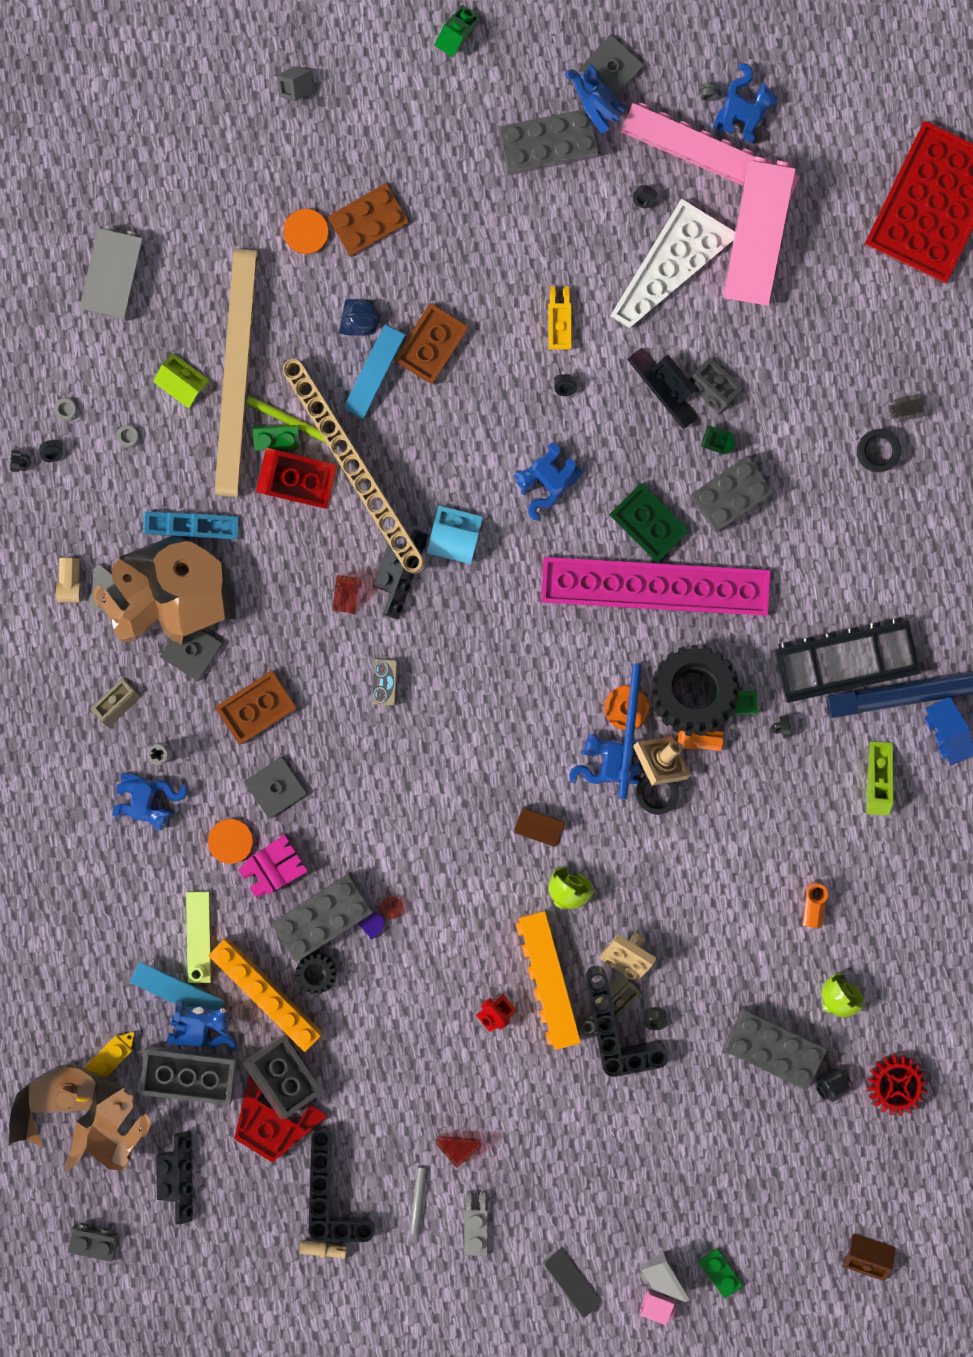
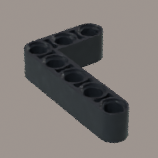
M601 966L590 967L586 972V980L601 1063L605 1074L610 1077H617L664 1067L668 1062V1055L661 1042L653 1041L620 1048L606 972ZM594 976L603 977L599 982L592 981ZM599 997L606 998V1001L603 1003L595 1002ZM604 1018L610 1019L607 1024L599 1023ZM605 1040H614L611 1045L603 1044ZM655 1052L662 1053L658 1058L651 1057ZM633 1056L640 1057L636 1062L629 1061ZM609 1061H617V1064L614 1066L607 1065Z
M324 1126L318 1127L314 1130L311 1138L309 1235L316 1241L368 1242L373 1238L375 1232V1224L369 1218L330 1217L333 1136L329 1128ZM324 1133L327 1135L328 1141L320 1143L317 1141L316 1135ZM320 1155L324 1156L327 1159V1164L323 1166L318 1165L315 1158ZM322 1178L326 1181L327 1185L324 1188H318L314 1181ZM322 1201L325 1203L326 1208L319 1211L315 1209L314 1203ZM322 1224L325 1227V1231L317 1233L314 1231L313 1226ZM343 1224L347 1226L348 1232L340 1234L337 1232L336 1227ZM361 1225H367L370 1227L371 1232L364 1235L359 1232L358 1228Z

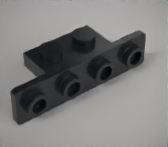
M640 348L627 358L628 362L682 429L687 428L698 419L697 415L685 402V399L697 389L669 355L655 364L645 350Z
M414 529L411 538L422 555L427 545L428 534ZM389 544L373 587L390 593L383 615L398 619L403 611L406 596L411 589L414 574L408 572L402 566ZM411 557L408 561V566L411 569L419 565L418 557Z
M191 1131L174 1134V1154L156 1155L157 1200L175 1202V1223L178 1225L193 1220Z

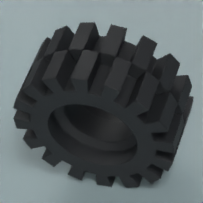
M314 952L299 961L295 971V978L298 981L299 987L303 988V991L310 992L313 995L317 993L322 994L328 991L335 982L337 975L336 965L326 954ZM312 965H320L325 971L324 978L319 982L310 980L307 975L308 968Z

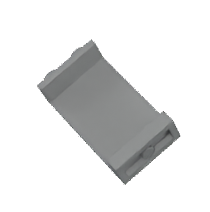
M105 226L104 229H97L80 304L82 311L127 321L129 313L127 306L141 245L144 246L145 242L143 238H140V234L127 231L126 234L118 233V229Z

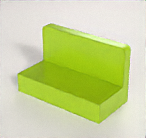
M174 353L161 365L153 380L156 385L187 408L192 406L197 395L210 381Z

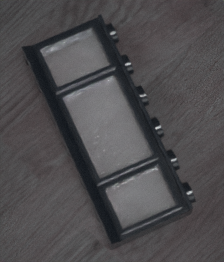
M899 617L890 619V624L881 626L880 622L867 624V629L859 631L858 627L845 629V634L838 636L836 632L822 634L823 639L815 641L813 636L800 639L801 644L792 645L791 641L778 644L779 648L774 649L785 703L921 674L909 624L910 621H903V618Z

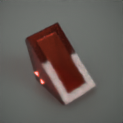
M342 575L336 576L332 610L355 614L361 579Z
M436 1136V1145L457 1168L481 1148V1139Z

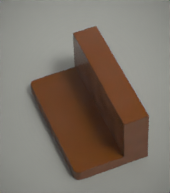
M522 807L514 833L556 847L565 826V821Z
M854 1233L842 1267L885 1281L893 1269L895 1247Z

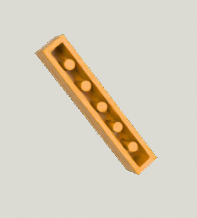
M545 910L519 916L520 922L516 923L518 935H523L526 943L521 946L524 957L530 958L531 966L527 968L530 979L536 980L537 988H533L536 1001L542 1002L543 1010H539L542 1023H547L549 1031L545 1032L548 1045L553 1044L554 1050L580 1044L579 1034Z
M228 937L208 955L304 1052L322 1035L323 1031Z

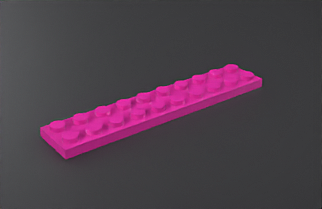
M543 557L541 603L768 616L770 570Z

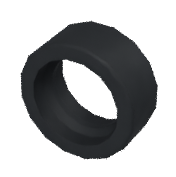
M875 429L867 432L857 445V457L860 464L871 472H884L891 469L898 463L901 456L899 439L893 432L886 429ZM876 437L886 439L892 447L890 459L883 464L871 462L866 455L868 442Z
M647 774L644 775L638 782L635 792L637 802L641 808L655 815L665 814L672 810L679 798L677 783H667L671 792L667 803L658 807L652 806L644 797V789L650 782Z

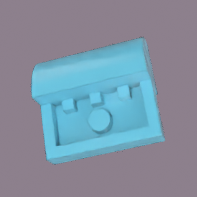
M439 506L427 553L471 564L483 517Z

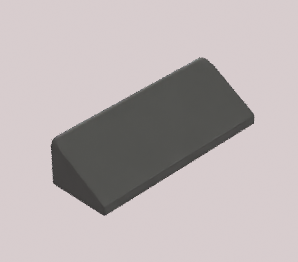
M562 1248L543 1260L544 1266L583 1318L601 1303Z

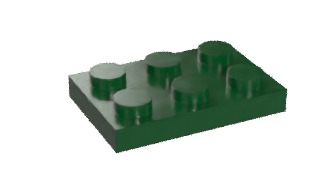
M642 483L609 514L656 563L689 532Z

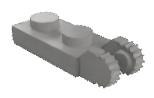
M466 1192L465 1256H487L485 1192H480L479 1195L480 1209H471L472 1194L471 1192Z

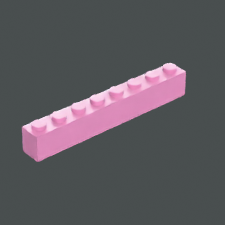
M638 103V105L632 104L621 129L622 133L744 186L748 160L754 161L755 153L744 148L742 151L733 147V143L724 139L720 142L712 138L713 135L707 131H695L692 129V125L680 121L677 123L671 120L672 117L666 113L659 112L657 114L650 111L651 108L643 103ZM768 159V163L776 164L774 161ZM796 171L794 173L790 198L800 176L796 175Z

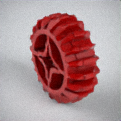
M892 1054V1061L889 1062V1059L885 1056L883 1057L885 1063L883 1066L878 1061L875 1063L879 1068L878 1071L873 1068L870 1069V1072L875 1076L867 1077V1081L873 1083V1085L866 1086V1089L874 1092L870 1093L868 1097L876 1099L873 1105L875 1107L881 1105L880 1111L883 1113L889 1108L888 1112L891 1116L894 1115L896 1109L899 1116L903 1115V1109L910 1114V1106L913 1105L914 1108L918 1109L919 1105L916 1101L924 1102L925 1100L920 1096V1093L927 1094L928 1092L927 1089L921 1087L928 1084L926 1079H921L926 1073L919 1071L921 1068L919 1063L913 1065V1058H909L906 1061V1056L901 1055L898 1061L897 1056ZM893 1068H905L908 1070L906 1073L898 1076L892 1075L889 1072ZM884 1075L888 1080V1085L884 1089L885 1092L881 1094L880 1081ZM914 1076L915 1088L912 1095H910L907 1091V1084L911 1081L910 1078ZM891 1077L898 1083L902 1081L900 1085L902 1086L901 1088L903 1089L904 1093H902L900 1089H892V1087L895 1086L893 1085V1082L890 1079ZM895 1095H901L906 1099L899 1103L887 1101L889 1097L892 1098Z

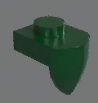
M707 425L700 446L721 454H729L736 448V439L731 432Z

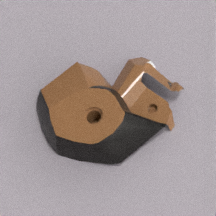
M174 536L120 556L119 560L112 564V580L130 604L126 610H121L104 588L98 586L93 591V598L97 607H102L113 623L114 634L121 642H135L157 621L166 636L172 641L182 644L183 636L224 619L236 620L234 586L225 563L193 542Z
M64 1064L37 1077L17 1093L9 1120V1145L14 1142L27 1140L44 1147L37 1134L32 1112L88 1110L85 1115L76 1121L72 1148L63 1172L73 1168L80 1161L85 1150L109 1170L122 1171L130 1162L135 1145L141 1137H146L151 1120L145 1113V1115L139 1117L125 1136H121L117 1129L133 1108V1096L124 1090L125 1085L75 1064ZM77 1096L80 1098L90 1097L86 1102L76 1101Z

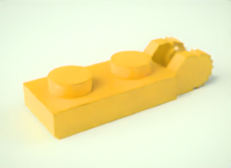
M550 286L548 350H571L569 286H564L563 289L564 303H555L556 289L555 286Z

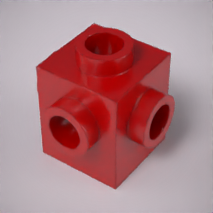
M501 994L495 999L491 997L486 999L480 1005L482 1009L476 1016L483 1026L491 1032L496 1028L499 1030L505 1028L510 1023L509 1019L517 1010L507 997Z

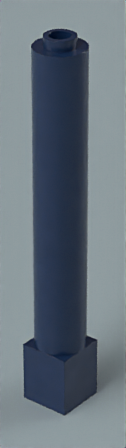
M973 671L825 695L829 718H836L942 700L948 697L972 695Z

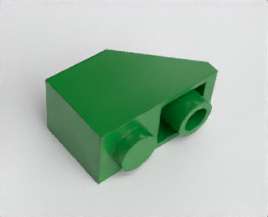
M461 5L444 24L434 46L453 58L462 48L481 17L476 15L471 9Z

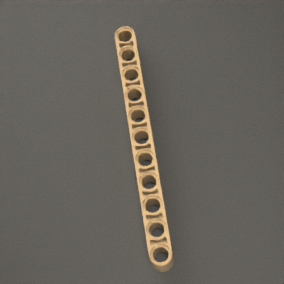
M234 249L215 496H239L238 484H240L241 469L239 468L243 449L241 441L244 436L243 416H245L246 410L245 393H247L248 385L247 371H249L250 359L248 352L251 347L250 327L253 321L252 303H254L255 296L254 280H256L257 250Z
M296 359L288 360L283 366L285 377L400 563L408 572L413 574L420 573L425 567L423 556L308 370L300 361ZM293 366L300 367V372L296 376L290 375V370ZM305 385L312 386V391L308 395H302V388ZM323 404L324 410L321 414H314L313 409L315 405ZM328 423H335L336 428L333 433L327 434L325 432V427ZM340 442H347V450L339 453L337 451L338 444ZM352 461L359 462V469L355 472L349 471V464ZM365 480L371 481V488L368 491L361 490V483ZM377 499H382L383 507L378 511L373 510V502ZM393 518L395 520L394 528L386 530L384 527L385 521ZM402 537L406 538V547L398 549L396 546L397 540ZM411 557H418L419 565L414 569L409 568V559Z

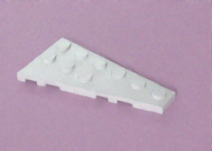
M681 199L610 317L630 328L731 243L735 232Z

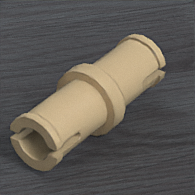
M301 1240L299 1254L320 1256L319 1258L324 1259V1257L345 1259L346 1244Z

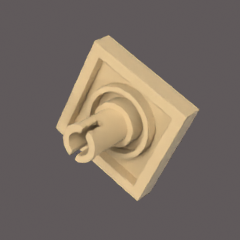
M672 736L639 741L633 746L651 785L686 780L691 776L680 754L682 752V745L675 741Z
M633 933L630 940L617 934L603 950L599 959L604 961L607 966L623 973L626 978L638 982L652 967L656 957L641 949L642 944L645 942L644 936L639 933Z

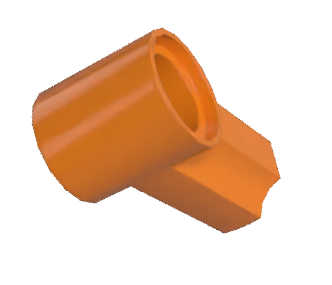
M680 730L678 742L682 745V748L697 750V748L721 751L724 732L715 731L711 733L707 731L704 736H698V733L686 736L685 732Z
M813 881L807 885L805 890L806 899L802 925L822 928L828 891L821 882ZM814 888H822V895L820 897L813 898L811 896Z

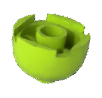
M558 866L552 873L548 883V892L554 900V904L560 909H579L583 907L595 892V889L591 890L592 883L578 872L576 877L566 872L567 867Z
M837 971L822 986V1006L829 1014L832 1013L838 1017L849 1018L865 1008V1005H861L864 998L853 983L850 986L842 979L845 974Z

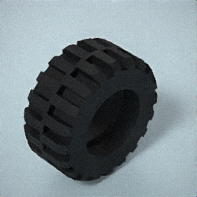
M692 645L691 649L686 650L684 646L678 648L677 653L670 652L667 655V659L661 660L658 669L653 676L652 704L655 706L657 716L662 717V722L666 726L671 725L673 731L677 733L680 730L684 731L686 736H692V733L704 736L707 731L713 733L718 730L720 725L724 726L728 722L729 717L733 715L739 694L738 676L736 671L732 670V663L729 660L725 661L723 654L719 651L715 654L711 652L712 648L705 646L704 650L698 649V645ZM689 673L703 674L716 685V698L709 706L701 709L685 707L674 696L675 682L683 675Z

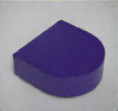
M373 912L359 921L358 924L372 940L383 930L385 922L382 915Z

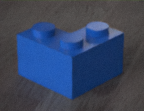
M948 697L926 707L927 717L924 720L928 729H933L936 733L934 737L939 745L937 749L941 758H946L950 766L972 757L973 742L970 729L952 699Z

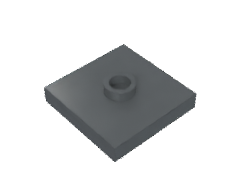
M610 34L580 67V70L584 73L588 70L589 65H594L601 74L602 82L612 90L616 97L644 65Z
M200 629L183 636L182 644L170 639L159 657L196 681H199L222 645V642Z
M282 756L244 781L269 819L307 794Z

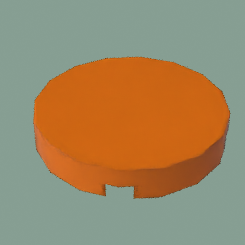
M300 209L290 214L285 221L283 229L284 239L288 246L296 253L304 255L314 254L319 251L327 242L329 234L328 225L323 216L311 209Z
M627 685L615 688L609 693L605 701L604 711L607 719L620 730H626V714L628 712L630 686ZM640 689L635 728H638L646 721L650 708L646 695Z
M224 819L215 824L209 833V850L213 857L220 862L227 864L238 863L245 859L252 850V832L240 820Z

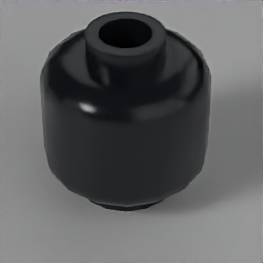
M832 1068L817 1078L816 1090L823 1100L835 1102L849 1092L851 1080L845 1071Z

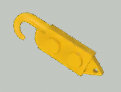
M135 1032L122 1035L116 1034L84 1068L107 1077L132 1052L133 1049L131 1047ZM77 1096L76 1101L86 1102L90 1097L80 1098Z

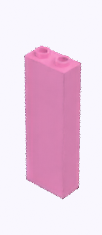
M756 156L754 161L748 160L723 291L724 298L769 306L795 168L790 167V162L777 160V165L770 164L767 158Z

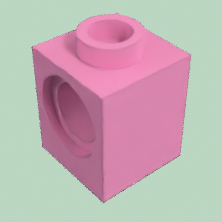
M650 1290L647 1291L640 1308L641 1316L667 1325L668 1320L673 1319L676 1312L673 1299Z

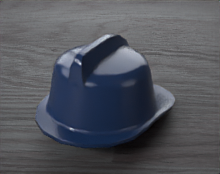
M346 299L341 316L339 334L367 336L376 333L379 316L374 302L367 299Z

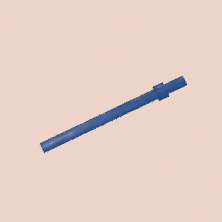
M633 664L622 766L621 771L618 773V781H620L618 799L627 800L628 786L632 780L630 768L642 667L640 664Z

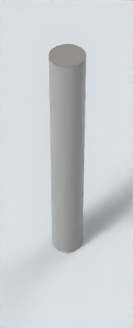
M419 1166L417 1167L410 1235L414 1236L419 1235L426 1167Z

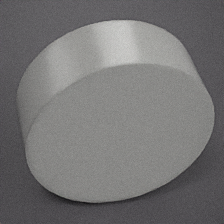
M62 398L56 402L54 412L59 419L70 421L77 415L78 408L73 400Z
M123 425L118 429L116 437L120 445L131 448L139 442L140 434L134 426Z

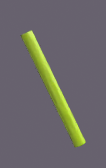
M252 396L248 397L247 405L288 425H299L300 431L326 443L317 428Z

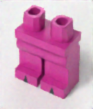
M286 834L248 858L247 862L238 869L244 880L253 874L259 879V882L249 887L255 898L265 893L269 895L308 872L298 854L280 865L277 864L296 852Z

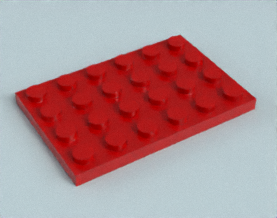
M924 120L864 245L946 284L973 229V144Z

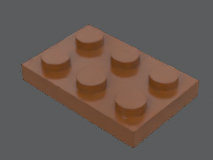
M387 183L327 216L350 257L409 223Z
M430 303L396 355L394 362L430 385H433L469 327Z
M273 670L215 707L239 745L297 708Z

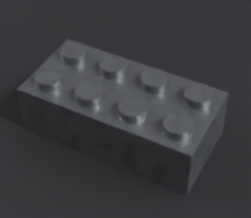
M584 109L499 126L508 175L597 158L598 155L592 121Z
M347 873L273 921L271 925L294 961L297 962L372 914L373 909L351 875Z
M743 1007L723 1047L725 1052L806 1091L827 1051L824 1046Z
M147 1046L144 1049L139 1095L230 1106L233 1099L238 1056Z

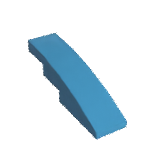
M387 324L384 325L343 408L344 410L362 419L365 418L385 375L391 367L406 335L405 333Z
M144 511L143 534L237 540L238 517Z
M140 961L129 981L176 1004L177 1000H181L188 1007H203L215 1010L222 1008L225 1003L224 999L208 993L202 988Z

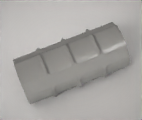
M164 742L154 744L147 751V758L154 765H162L172 757V750ZM157 750L163 751L162 757L156 756Z

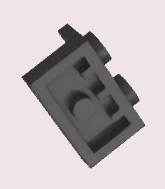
M711 357L689 379L697 389L694 393L702 397L708 406L718 413L743 388Z
M78 1223V1226L74 1225L71 1229L68 1253L112 1262L118 1234L113 1233L114 1230L101 1227L100 1230L92 1229L90 1224Z

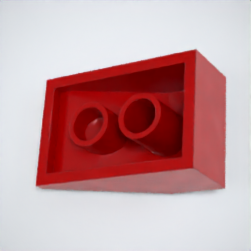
M266 448L255 492L327 509L337 465Z

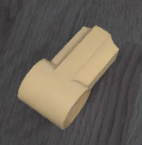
M60 558L59 582H57L56 586L57 602H81V597H79V589H82L81 583H79V558Z

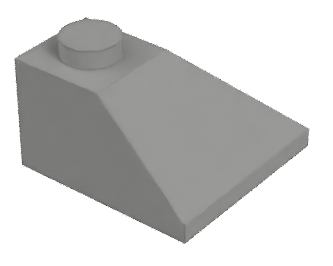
M664 1252L640 1265L642 1272L639 1275L645 1285L650 1284L653 1290L687 1302L690 1300L686 1288Z

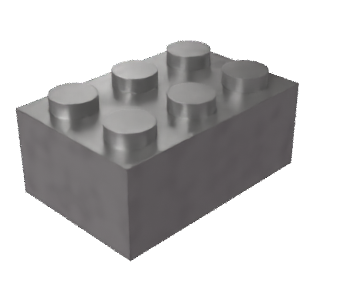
M747 455L689 496L713 531L717 532L768 497L773 491Z
M285 1035L279 1036L243 1062V1065L280 1119L288 1118L323 1092Z

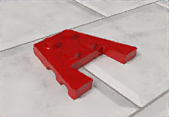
M249 1074L234 1139L273 1163L324 1120L327 1115L309 1104L298 1124L293 1123L287 1118L280 1119L274 1110L257 1100L262 1091Z

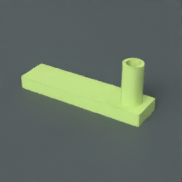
M209 891L186 892L188 983H211V958L208 956L211 953Z

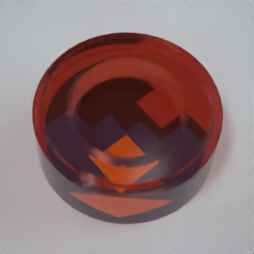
M395 896L386 897L380 905L382 915L388 919L399 917L403 910L401 900Z

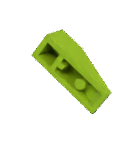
M870 741L866 814L889 816L893 806V743Z

